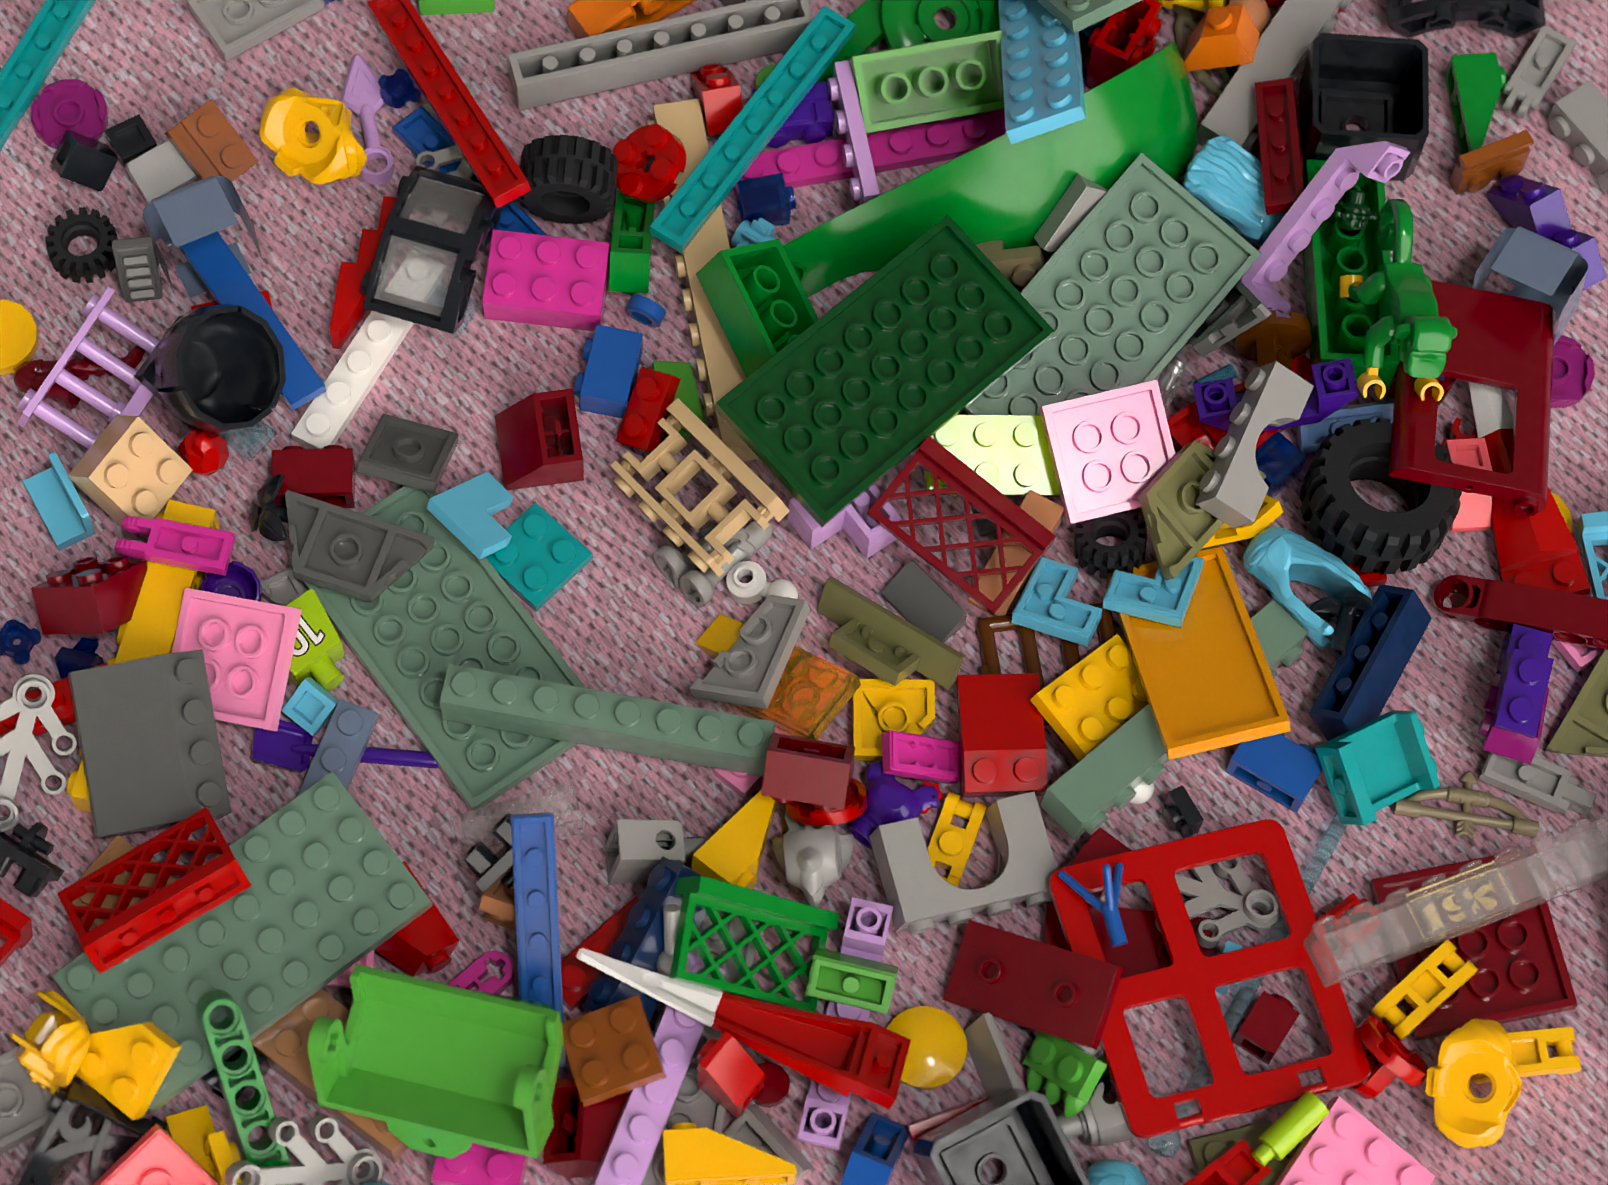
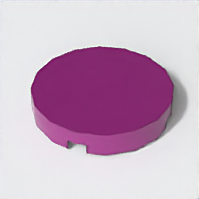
M63 79L47 85L41 91L42 94L31 105L30 119L37 137L48 147L54 149L58 148L66 129L98 140L102 137L108 125L109 110L102 93L97 88L94 89L88 86L87 82L78 79Z
M1561 335L1554 345L1553 360L1555 361H1553L1551 408H1567L1579 403L1589 392L1595 376L1594 363L1589 353L1586 354L1581 349L1582 345L1575 339Z

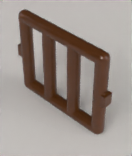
M1103 602L1088 604L1102 609V617L1098 624L1101 644L1103 645L1116 635L1112 612L1103 608ZM1012 614L979 619L976 627L984 665L980 666V674H1002L994 633L1018 630L1026 673H1039L1040 691L1045 688L1034 630L1011 623ZM1060 638L1065 668L1068 671L1081 661L1078 645ZM1043 717L1044 726L1050 725Z

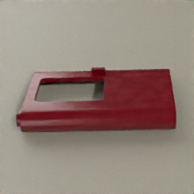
M1431 280L1439 316L1447 317L1451 325L1457 328L1458 333L1457 337L1452 339L1451 349L1445 352L1446 364L1440 376L1509 389L1515 393L1511 473L1504 474L1444 462L1436 458L1435 439L1438 401L1432 397L1433 386L1425 390V398L1422 401L1414 389V383L1417 378L1411 377L1404 371L1403 362L1399 359L1396 369L1388 476L1461 490L1466 493H1477L1506 499V505L1512 512L1522 517L1534 516L1543 511L1547 503L1555 311L1549 304L1540 301Z

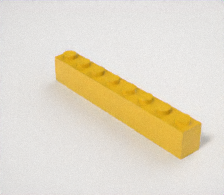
M171 499L168 500L165 512H159L156 517L217 530L220 527L216 510ZM146 561L148 569L130 621L120 625L117 635V644H120L116 658L111 657L108 665L172 653L184 589L199 590L204 572ZM81 760L79 769L73 770L70 774L67 794H70L75 809L92 813L83 760Z

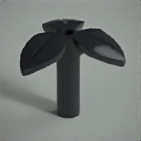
M284 474L274 475L261 486L257 493L259 505L252 502L249 511L251 532L257 531L259 527L260 534L271 541L287 540V534L282 522L288 523L287 507L276 505L273 501L283 484Z
M1348 591L1344 594L1345 603H1342L1334 596H1328L1319 599L1309 607L1321 619L1337 617L1330 654L1335 658L1346 656L1350 636H1352L1364 614L1359 610L1369 609L1373 604L1372 599L1365 594L1357 591Z

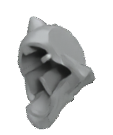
M786 813L784 818L788 825L787 833L780 838L775 837L772 839L776 859L779 866L786 873L787 882L802 890L810 906L819 908L826 888L840 879L842 871L846 869L850 862L854 842L853 834L850 832H837L836 825L815 826L803 824L793 820Z

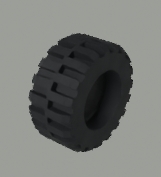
M1369 418L1356 420L1352 426L1350 423L1344 424L1336 428L1334 434L1328 435L1322 441L1304 477L1299 498L1302 502L1300 507L1302 518L1305 522L1309 521L1307 529L1314 539L1319 538L1322 541L1320 547L1329 553L1333 552L1339 556L1348 567L1350 563L1360 566L1359 571L1372 573L1376 569L1380 570L1381 574H1395L1398 568H1400L1401 572L1415 569L1418 563H1425L1433 557L1459 512L1461 505L1459 498L1462 495V491L1388 476L1392 423H1390V419L1377 418L1375 422H1370ZM1440 445L1435 446L1436 458L1447 462L1446 457L1448 454ZM1373 480L1391 487L1405 500L1410 511L1401 513L1387 512L1369 505L1356 493L1351 485V481Z

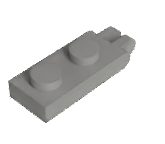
M1543 26L1503 91L1504 94L1508 95L1503 108L1510 111L1516 100L1521 102L1522 104L1516 115L1522 118L1530 107L1537 110L1577 42L1547 26Z

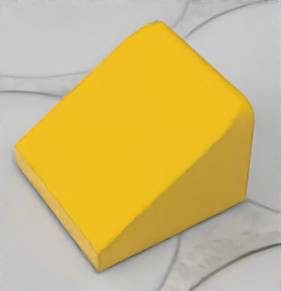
M719 614L695 642V645L715 659L722 650L727 652L741 636L739 630L744 623Z

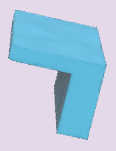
M54 451L48 454L52 467L23 480V483L57 549L61 551L96 533L81 498Z

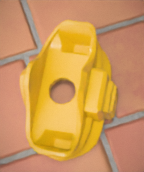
M294 87L281 91L277 96L270 98L266 102L261 117L259 134L261 140L276 153L275 165L289 177L301 174L312 184H325L337 179L357 177L367 161L365 151L354 138L351 131L350 120L352 111L345 106L344 102L316 97ZM308 121L316 123L320 130V135L305 131Z
M37 990L35 993L37 996L58 1010L44 1012L36 1017L25 1032L24 1039L12 1031H9L13 1040L21 1044L15 1053V1059L27 1067L28 1078L34 1083L37 1082L40 1087L46 1088L48 1092L54 1095L59 1086L65 1088L69 1085L86 1057L90 1046V1032L85 1022V1016L82 1017L57 992L53 990L49 992Z
M1471 1019L1443 1040L1439 1050L1437 1065L1427 1070L1425 1092L1428 1096L1434 1097L1435 1123L1448 1139L1463 1148L1488 1147L1495 1144L1501 1138L1509 1111L1521 1093L1522 1081L1513 1063L1511 1043L1504 1027L1499 1022L1493 1020ZM1476 1073L1485 1074L1492 1082V1091L1485 1098L1476 1097L1469 1089L1471 1077Z

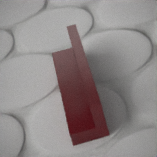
M1293 77L1255 82L1264 201L1267 215L1287 213L1305 190L1299 113Z

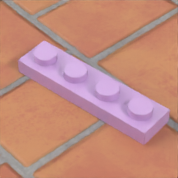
M850 60L834 62L833 77L828 78L827 83L830 100H837L839 111H835L838 134L845 135L846 144L842 145L844 164L846 168L852 167L854 178H850L852 200L859 201L862 204L880 195Z

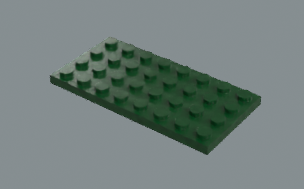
M946 215L718 400L714 409L821 527H824L917 449L928 436L931 437L1046 341L1053 334L1054 329L949 215Z

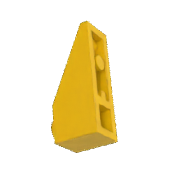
M761 789L693 854L691 870L708 878L753 889L758 881L757 873L778 801L773 800L769 796L761 795Z
M688 1122L673 1124L671 1130H663L665 1185L795 1184L797 1174L795 1164L708 1128H697V1124Z

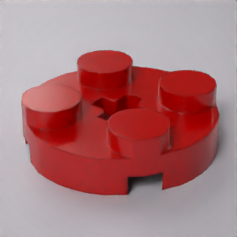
M659 124L646 125L636 129L626 139L618 141L612 151L618 163L616 185L623 194L643 203L658 202L671 194L678 185L674 183L678 172L684 173L686 166V150L683 142ZM650 157L655 158V161L650 164V170L647 172L644 169L647 160Z

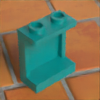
M1391 710L1315 747L1341 824L1365 826L1377 820L1376 811L1416 791L1434 790L1440 787L1437 765L1430 755L1424 737V726L1415 711Z

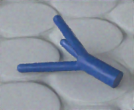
M1117 863L1115 865L1113 881L1111 866L1104 864L1102 867L1106 905L1065 871H1059L1058 877L1102 914L1111 946L1116 947L1128 943L1118 910L1123 864Z

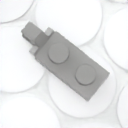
M1489 752L1478 779L1546 809L1566 814L1568 809L1587 816L1597 794L1577 786L1579 780L1571 776L1572 771L1537 756L1533 757L1529 765Z

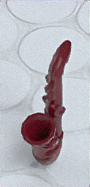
M136 345L128 352L127 356L118 359L134 369L143 359L146 350ZM87 357L71 359L64 368L82 381L88 380L89 375L97 377L104 374L113 375ZM43 359L24 362L14 372V383L21 392L27 393L30 388L37 392L57 361H43ZM56 382L45 396V398H52L53 401L62 402L68 409H75L80 401L79 397Z

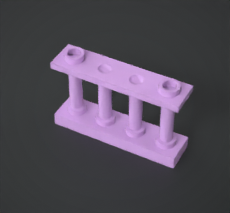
M108 287L102 297L94 294L81 313L87 317L83 325L38 391L36 392L30 388L17 408L23 413L17 423L24 428L34 414L86 447L87 451L101 433L99 432L95 435L43 401L55 382L109 417L107 421L109 422L116 415L138 417L141 415L154 394L134 376L137 372L135 369L86 338L96 321L100 320L150 354L160 342L107 307L115 292L113 289ZM78 351L129 384L130 387L128 389L134 392V395L128 404L122 401L116 403L65 370L64 368L75 352Z

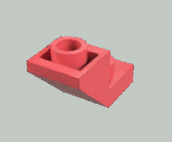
M1485 438L1446 440L1443 449L1448 454L1446 457L1447 462L1452 461L1454 464L1493 471ZM1462 491V495L1459 498L1461 503L1459 512L1450 527V532L1489 530L1491 527L1492 496Z

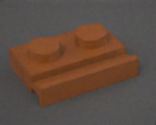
M212 99L165 133L199 180L215 175V177L224 176L234 181L259 162Z
M1528 130L1460 155L1458 159L1461 163L1456 164L1449 181L1455 194L1457 195L1467 190L1474 193L1485 188L1492 180L1518 175L1523 170V166L1530 153L1528 146L1534 143Z

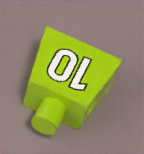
M311 588L286 605L287 607L302 610L288 680L296 687H299L305 678H315L319 685L329 692L339 686L344 680V675L334 663L343 658L345 654L340 637L317 594Z

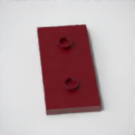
M1050 901L1046 904L1043 943L1069 950L1053 901ZM1086 903L1105 961L1123 968L1121 978L1171 966V960L1162 934L1155 925L1156 916L1154 911L1118 907L1128 943L1112 947L1102 914L1091 904ZM1194 917L1190 919L1194 933L1203 920L1212 918ZM1203 930L1207 937L1212 938V931ZM1199 945L1201 953L1211 957V948H1204Z
M968 920L943 1000L984 1014L989 1012L994 1017L1097 1050L1123 968Z

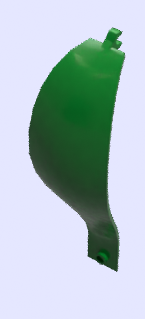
M1167 41L1162 44L1163 48L1151 56L1085 92L1086 119L1014 144L1010 143L1005 133L783 244L807 296L810 297L841 279L862 272L880 270L946 215H949L974 244L1003 240L1005 250L1038 246L1039 244L1034 236L1077 174L1109 190L1141 152L1177 182L1187 170V166L1197 148L1198 118L1190 80L1181 52L1178 50L1175 41ZM1042 249L1043 255L1052 253Z

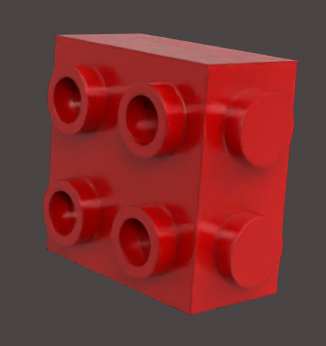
M1142 0L1105 18L1107 22L1103 28L1099 26L1095 28L1087 45L1091 49L1083 67L1088 69L1085 80L1086 85L1094 88L1154 53L1158 40L1155 38L1163 20L1158 18L1161 7L1160 2L1156 0Z

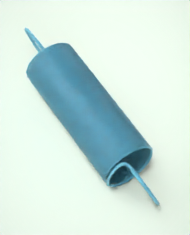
M1232 363L1193 382L1197 384L1227 378L1234 379L1238 376Z

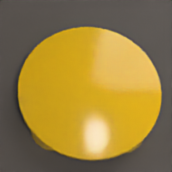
M931 1006L912 1007L898 1014L887 1027V1029L911 1040L901 1081L905 1084L931 1091L951 1081L962 1069L967 1055L966 1036L958 1021L944 1010Z

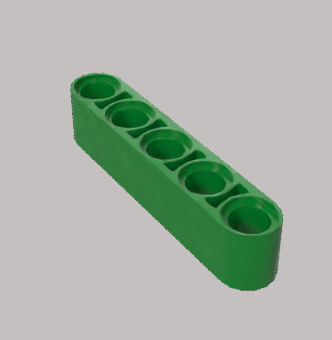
M211 990L203 994L198 1001L197 1016L243 1158L257 1167L290 1165L285 1146L276 1143L269 1136V1126L276 1118L242 1012L233 997L226 991ZM224 1004L230 1007L229 1014L223 1021L212 1022L209 1020L211 1010L217 1005ZM232 1045L242 1046V1054L236 1061H222V1055L226 1048ZM247 1085L255 1087L254 1096L246 1102L235 1101L236 1092L241 1087ZM263 1125L268 1127V1132L264 1139L257 1142L248 1140L249 1132L256 1126Z

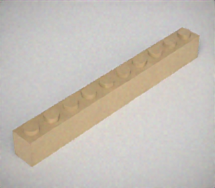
M699 99L653 105V120L647 121V125L659 124L681 139L686 150L684 173L678 172V176L674 180V183L678 185L671 194L662 199L663 209L709 152ZM720 204L683 253L674 255L677 277H685L687 289H681L684 311L692 312L694 323L688 324L691 346H699L701 358H696L695 363L699 382L706 381L708 393H703L702 397L706 417L713 416L715 428L710 430L742 461H749L759 458L714 409L716 402L746 379V376L696 275L719 251L730 249Z

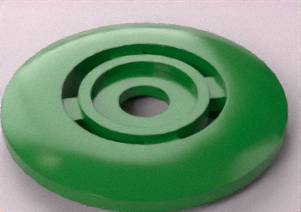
M882 0L881 27L890 49L925 43L923 40L930 42L1000 30L998 0ZM939 9L949 10L955 18L954 27L948 30L940 28L934 19L935 12Z

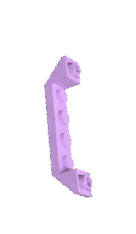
M1388 141L1336 148L1258 251L1261 255L1242 276V283L1268 310H1276V317H1283L1291 305L1273 288V285L1284 277L1288 266L1296 255L1308 246L1311 236L1320 224L1332 215L1335 205L1344 193L1355 185L1360 172L1367 178L1387 183L1390 178L1394 177L1401 170L1403 161L1410 154V151L1406 147Z
M852 897L840 953L882 962L893 906ZM829 1001L826 1015L868 1021L870 1010ZM811 1079L797 1141L839 1150L852 1092L846 1097Z

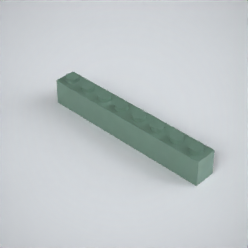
M1273 599L1250 619L1272 676L1275 678L1277 675L1275 670L1282 664L1287 667L1291 666L1303 654L1304 649L1301 645L1308 631ZM1146 705L1047 788L1040 806L1074 840L1085 831L1093 834L1107 820V812L1114 806L1121 810L1135 797L1137 792L1134 789L1141 782L1144 781L1149 786L1164 772L1165 767L1163 765L1169 759L1150 705ZM1182 757L1175 758L1174 760L1177 762V761H1179Z
M448 664L440 698L443 720L763 777L767 749L772 734L775 732L774 721Z

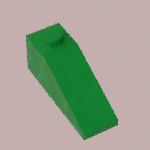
M1496 52L1453 55L1446 68L1444 76L1461 155L1482 147L1501 89L1505 88V69L1503 66H1499Z
M617 188L610 250L609 291L625 294L648 293L653 235L650 234V225L654 221L655 202L648 204L632 199L623 194L619 188Z

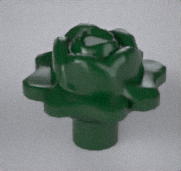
M1350 190L1348 202L1335 207L1332 215L1338 218L1341 228L1356 231L1360 229L1365 230L1369 220H1377V213L1371 212L1370 208L1364 204L1365 192Z

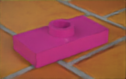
M893 730L882 733L883 773L945 784L959 782V742Z

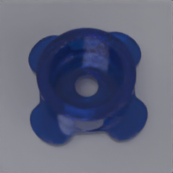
M397 69L390 76L382 75L378 80L381 98L392 108L401 109L408 102L416 103L421 98L419 89L414 87L409 73L403 69Z
M18 620L7 621L0 630V656L6 655L13 658L14 662L18 665L28 663L31 658L30 652L34 645L41 642L39 630L35 628L29 629L28 626ZM19 639L21 640V643L19 645H14V640Z

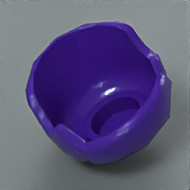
M237 561L229 563L226 576L207 573L206 578L203 579L200 585L201 591L261 602L262 586L253 569Z

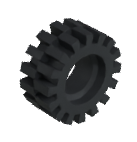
M79 207L78 215H74L72 209L67 210L66 219L58 215L54 219L56 226L50 224L47 229L49 236H45L46 249L56 272L60 271L61 277L66 280L71 276L74 283H80L81 277H85L87 283H92V275L95 274L101 280L106 277L104 271L106 268L112 272L115 268L112 241L117 240L118 237L113 223H110L109 218L105 214L100 217L99 211L93 208L91 214L88 215L86 207ZM90 235L98 241L97 248L87 255L76 256L68 251L69 243L78 236Z
M1132 510L1129 514L1125 511L1076 523V528L1074 529L1075 559H1078V565L1082 569L1087 566V573L1094 575L1097 570L1100 571V578L1107 579V573H1114V570H1124V572L1133 573V568L1139 569L1142 565V559L1145 560L1147 528H1145V521L1143 518L1138 519V513ZM1106 536H1113L1125 542L1116 546H1107L1098 543L1096 540Z

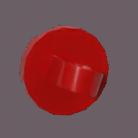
M1373 1015L1371 1017L1367 1016L1356 1028L1358 1036L1367 1047L1365 1054L1369 1062V1073L1371 1072L1366 1082L1349 1088L1364 1099H1372L1379 1095L1396 1076L1408 1084L1418 1087L1427 1077L1428 1065L1415 1049L1410 1052L1400 1042V1039L1393 1033L1394 1029Z

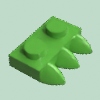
M1040 1031L1023 1061L1028 1066V1090L1037 1092L1045 1085V1096L1050 1106L1056 1104L1064 1097V1111L1067 1118L1075 1116L1086 1106L1107 1066L1105 1062L1075 1043Z

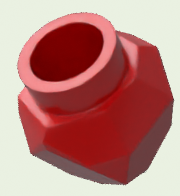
M194 428L178 446L181 458L193 469L192 473L199 475L215 473L225 465L229 458L226 439L216 433L205 432Z

